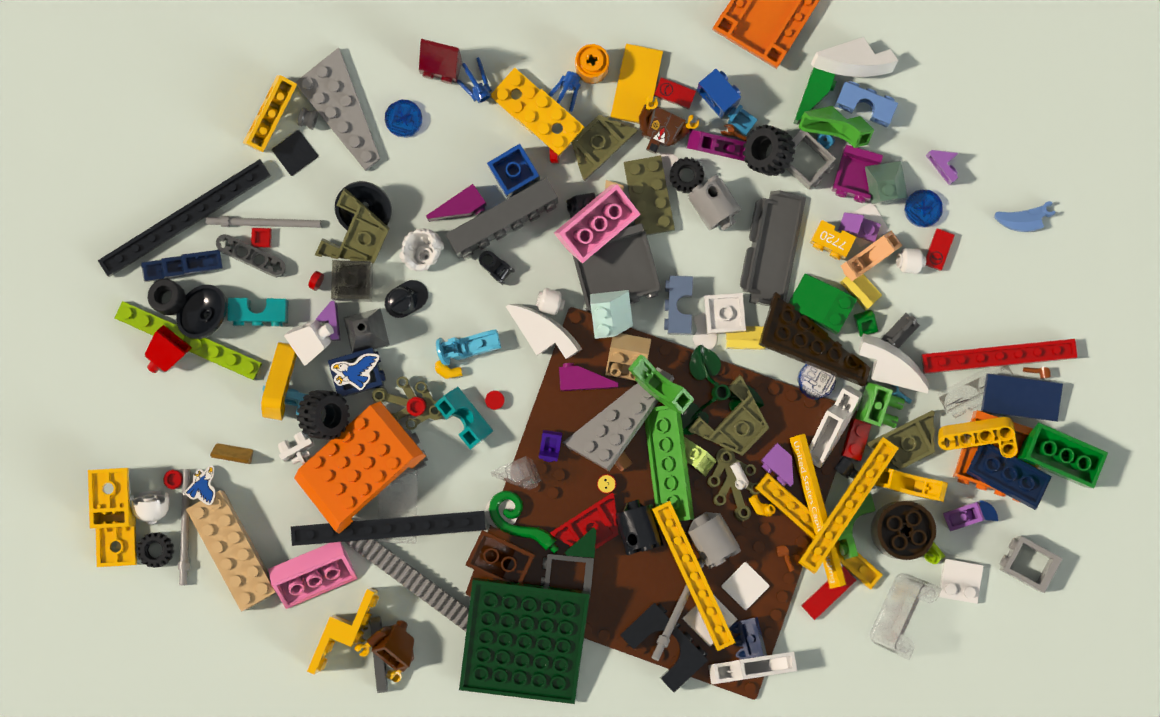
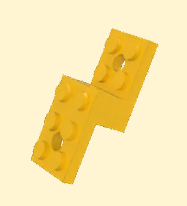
M516 68L491 93V98L531 134H535L558 156L563 153L585 128L544 90L536 87ZM514 90H520L522 96L520 99L515 100L511 97V93ZM561 124L563 126L562 132L559 134L553 133V125Z
M129 468L88 470L90 529L95 528L97 567L137 565L136 518L130 507ZM107 483H111L114 487L111 494H107L104 491V486ZM115 541L121 544L119 552L112 550L111 546Z
M373 588L366 590L353 622L337 615L330 616L307 672L316 674L324 670L328 661L325 657L327 653L332 651L335 644L334 640L350 647L361 642L364 635L362 628L368 625L372 616L369 613L370 609L376 606L379 599L377 595L378 590Z

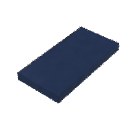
M986 373L981 411L1058 422L1063 384Z
M992 444L980 445L966 471L968 475L1034 510L1038 508L1052 478L1047 473L1015 456L1012 458L1002 456L1000 449Z

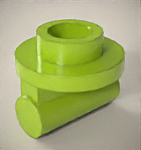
M934 542L928 552L923 555L926 561L931 564H938L945 557L944 553Z

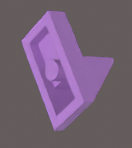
M931 150L926 157L948 185L952 184L958 179V173L952 165L949 166L947 163L957 156L958 153Z
M844 212L838 231L842 232L844 230L855 237L874 243L881 224L865 219L864 215Z
M330 301L315 320L320 324L329 323L334 330V333L329 337L332 341H340L337 302Z
M978 502L968 503L943 513L950 532L985 520Z

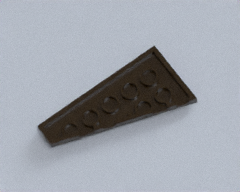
M775 292L771 300L759 345L862 387L865 386L870 367L853 353L850 354L841 347L842 344L831 339L827 332L807 316L801 315L794 309L795 307L792 304L786 303Z

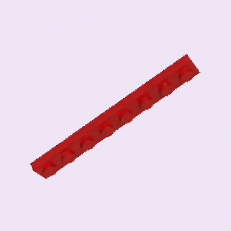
M1075 339L921 355L924 374L1078 358Z

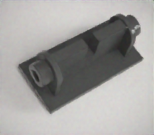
M905 313L881 340L899 348L920 325L916 322L917 319L914 316H909Z

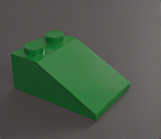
M804 274L788 304H792L795 307L794 309L801 315L807 316L814 323L836 335L840 332L858 299L808 274Z

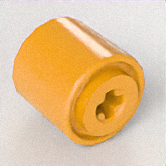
M588 44L580 48L575 58L576 74L581 77L583 82L589 84H596L604 80L609 70V55L606 50L596 44ZM589 57L597 59L594 66L591 63H587Z

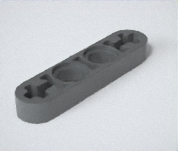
M226 234L220 235L216 239V247L223 254L276 278L283 276L285 273V263L279 258ZM228 240V244L234 246V243H236L233 253L230 252L231 247L225 246L222 248L220 242ZM238 248H246L248 250L247 255L243 257L237 255ZM258 255L265 258V262L261 265L254 262V258ZM268 260H271L270 264L273 266L280 264L282 270L274 272V268L268 265Z
M380 616L370 617L371 636L382 628ZM373 653L377 693L388 692L386 663Z

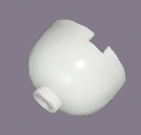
M147 491L139 493V497L134 498V495L130 497L132 513L137 519L145 521L146 524L157 523V520L162 519L169 510V494L166 492L165 495H161V491Z

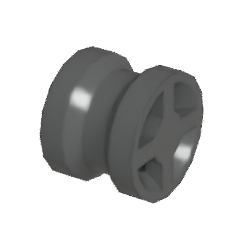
M303 107L297 124L299 126L305 125L313 130L317 122L318 112H311Z

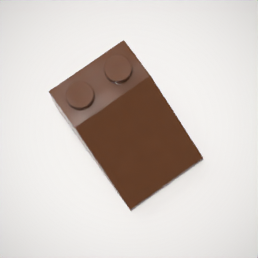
M482 530L465 566L498 581L522 583L535 554Z

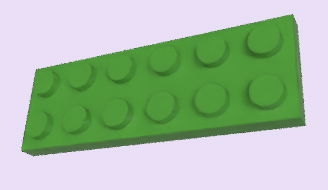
M667 406L654 407L645 420L655 507L670 501L679 521L693 520L694 513L681 413Z

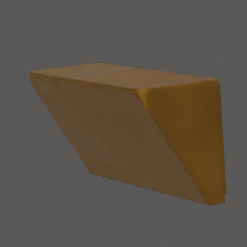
M217 443L210 456L211 458L250 464L252 462L253 450Z

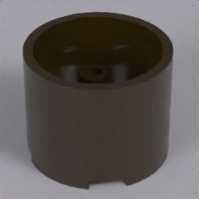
M895 501L884 505L876 512L871 523V537L877 549L884 555L894 559L913 560L925 555L931 548L936 538V523L931 513L922 505L912 501ZM903 525L904 527L909 528V531L906 532V535L905 533H901Z

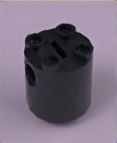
M639 499L624 503L625 508L623 512L615 515L626 555L663 546L658 523L652 511L653 505L644 506L640 503Z

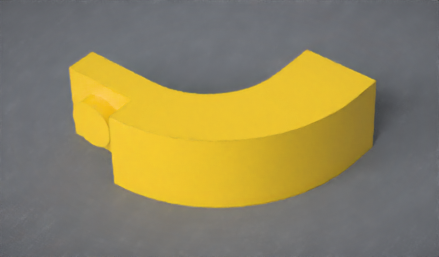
M885 468L875 483V486L941 502H944L948 483L923 478Z

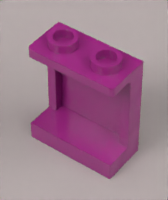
M846 145L832 187V191L836 192L835 195L843 198L850 196L859 203L868 202L871 195L869 193L865 167L880 164L883 155Z

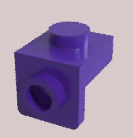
M543 430L539 459H543L546 462L558 461L562 433Z

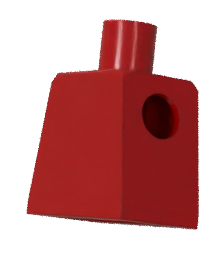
M162 325L154 333L145 352V357L151 361L147 368L152 373H157L159 369L166 372L188 353L192 347L166 326Z

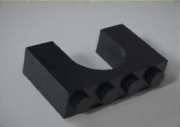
M653 603L620 636L632 649H635L651 633L665 630L669 618L665 615L667 610L660 603L658 605ZM678 622L671 634L678 641L680 648L679 657L660 677L673 693L708 661L705 657L708 654L700 646L696 648L692 644L694 639L687 632L683 634L678 629L681 626Z

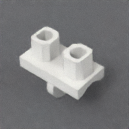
M301 431L294 435L298 443L296 446L291 447L288 440L278 444L281 453L279 456L284 462L293 458V464L301 462L304 465L306 463L305 458L311 455L309 451L302 452L315 444L312 439L308 438Z

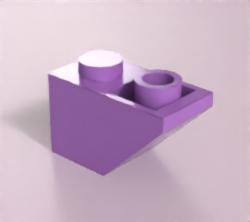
M776 443L762 458L761 462L763 465L761 467L769 474L773 472L777 476L776 480L785 487L787 485L790 487L793 485L792 456Z

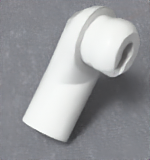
M733 463L730 467L737 479L735 481L736 488L739 490L747 488L749 481L740 463Z

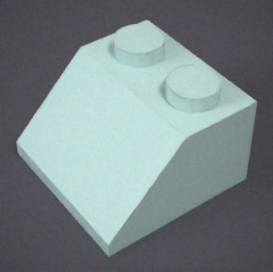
M629 290L590 294L595 339L615 337L633 326Z

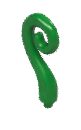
M501 491L492 497L489 504L490 518L501 531L517 537L534 539L545 550L550 549L553 554L559 550L555 544L557 539L546 530L538 527L512 525L501 517L499 505L505 500H511L515 503L514 510H503V515L506 518L515 519L522 513L523 502L516 493Z

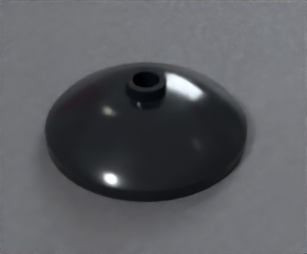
M365 181L353 182L344 187L362 204L367 202L369 206L366 207L385 225H388L392 215V206L387 194L380 187ZM342 189L335 200V214L339 223L348 231L354 213L336 206L343 191Z
M201 285L192 289L186 295L185 304L176 316L177 326L181 333L191 339H202L213 334L220 327L226 316L227 299L225 294L213 285Z

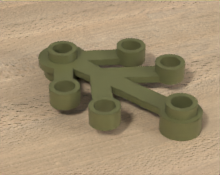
M406 376L399 377L397 385L403 389L408 399L388 394L387 390L383 387H378L372 392V398L375 402L388 401L406 406L397 413H391L398 422L409 414L407 402L411 398L416 397ZM401 378L406 380L405 385L400 384ZM424 381L416 383L415 389L423 395L427 403L426 410L422 415L416 418H409L406 421V427L409 430H414L418 424L429 418L438 420L443 416L439 410L437 414L432 413V408L436 407L434 404L438 401H434ZM420 383L424 384V390L418 389ZM377 392L383 394L382 399L376 397ZM410 420L415 422L414 427L408 425Z
M722 448L716 454L718 464L707 482L710 487H717L720 484L719 477L724 468L727 477L713 501L717 506L724 505L726 503V495L731 487L737 506L734 511L735 518L738 521L748 520L751 516V510L748 506H745L741 491L735 486L737 479L730 465L739 462L745 475L748 477L756 473V468L752 464L746 465L735 459L733 451ZM724 454L728 455V461L723 459ZM748 467L752 468L751 474L747 472ZM712 478L717 480L716 485L711 483ZM749 481L746 489L753 495L760 493L759 491H753V486H756L758 483H751ZM718 496L722 497V499H723V502H722V503H718V501H717V497H718ZM742 509L747 512L746 516L741 515Z

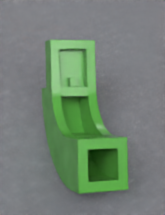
M639 355L628 368L635 376V381L668 408L683 414L694 401V398L684 387L665 378L645 356Z
M871 492L867 495L837 540L840 543L839 551L844 560L858 556L852 532L854 522L859 516L876 511Z

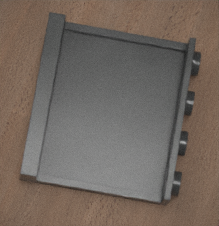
M642 223L624 228L584 263H581L573 255L587 312H591L590 294L629 290L630 304L639 302L641 297L647 296V299L658 296V292H662L646 231Z

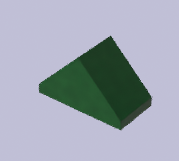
M593 527L564 553L567 556L594 558L596 529Z

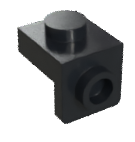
M595 193L575 195L568 199L566 203L570 218L595 199Z

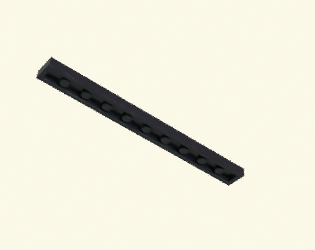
M261 159L257 160L98 260L107 277H111L271 176Z
M485 511L353 521L340 534L329 523L291 526L292 546L482 531L486 530Z

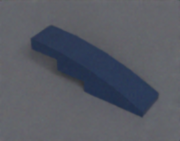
M218 250L182 254L176 257L161 258V260L141 262L144 282L188 276L223 268L220 251Z

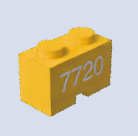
M821 220L810 241L813 244L812 247L821 252L823 250L829 252L830 256L836 260H844L856 237L844 230L839 233L834 230L836 226Z

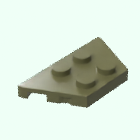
M598 115L571 142L582 179L584 181L588 179L638 130Z
M931 410L867 442V446L874 450L882 437L897 446L899 449L890 463L899 470L935 453L934 411Z

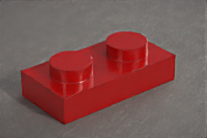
M857 419L851 420L841 456L861 461L871 424Z

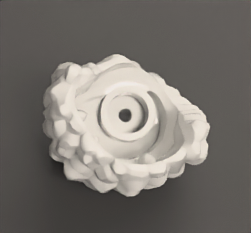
M426 228L416 229L404 237L402 251L399 256L400 260L410 270H428L430 265H434L441 254L440 250L444 249V243L441 237L434 231Z

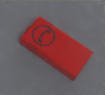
M660 78L654 96L689 110L696 91Z
M938 228L935 230L926 254V266L942 271L955 236L954 234Z

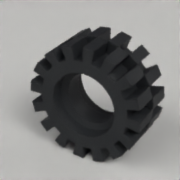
M688 157L678 159L670 170L669 176L672 186L677 191H682V193H691L692 189L703 182V166L692 157L691 159ZM684 168L691 169L694 173V179L690 182L682 181L679 176L680 171Z
M150 533L140 539V543L137 544L138 550H136V553L139 554L138 559L142 561V564L153 568L162 567L172 559L174 545L171 543L172 540L166 537L167 535ZM154 542L162 546V554L157 558L152 557L148 552L149 546Z

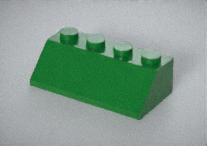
M1037 423L1023 441L1017 458L1078 485L1094 489L1108 452L1044 424Z

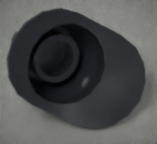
M409 280L392 289L385 298L386 311L395 318H403L420 309L428 299L426 286L417 280Z

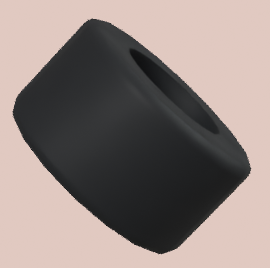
M160 279L151 285L147 299L149 305L155 311L163 315H174L183 308L186 294L184 289L170 279ZM170 290L172 292L171 299L163 304L162 297Z

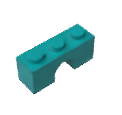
M228 298L227 321L233 323V326H244V323H252V326H264V323H271L273 327H282L283 323H288L289 301L287 299L267 298L264 311L256 314L251 311L250 299Z
M458 386L434 404L446 420L454 416L462 421L464 430L459 436L470 450L493 432V429Z

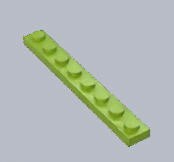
M123 301L114 318L150 335H154L164 325L192 347L189 352L254 381L262 365L261 362L207 338H188L181 333L177 325Z

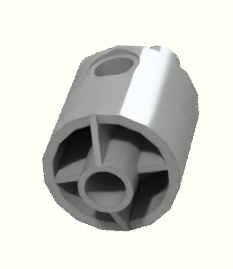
M716 174L708 179L706 184L696 186L688 194L689 201L709 231L719 225L722 230H726L736 223L733 216L741 211V208L722 179Z
M705 512L693 519L687 534L709 569L724 563L726 558L741 552L739 544L720 513Z

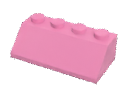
M611 184L556 230L554 234L572 255L581 263H584L641 214L618 184Z
M342 542L328 543L268 569L271 585L286 609L357 579Z

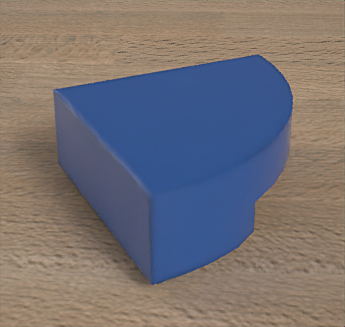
M979 500V506L984 519L998 521V515L994 507L988 502Z

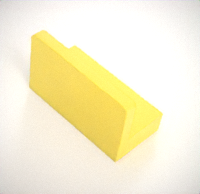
M864 274L853 281L846 276L840 282L852 297L858 299V304L865 311L882 296Z
M746 326L745 332L726 333V349L764 350L765 347L759 345L764 327Z

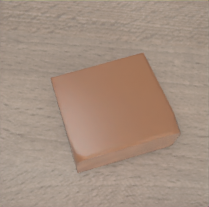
M623 451L615 465L622 472L632 465V461Z

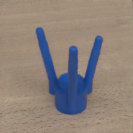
M478 57L477 63L484 85L477 83L465 63H462V66L474 85L472 88L473 92L461 80L458 79L457 83L472 97L474 102L482 103L491 97L490 92L492 90L488 84L481 60Z
M567 71L566 75H562L560 81L548 95L552 97L562 85L564 88L556 101L559 104L566 91L574 89L569 109L572 112L578 90L581 86L579 84L581 77L574 72Z

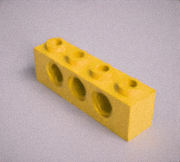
M281 75L276 76L243 144L259 152H264L297 86L296 83Z

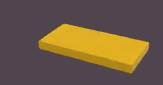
M626 44L610 118L639 124V115L644 105H647L646 97L650 96V103L653 101L663 51Z

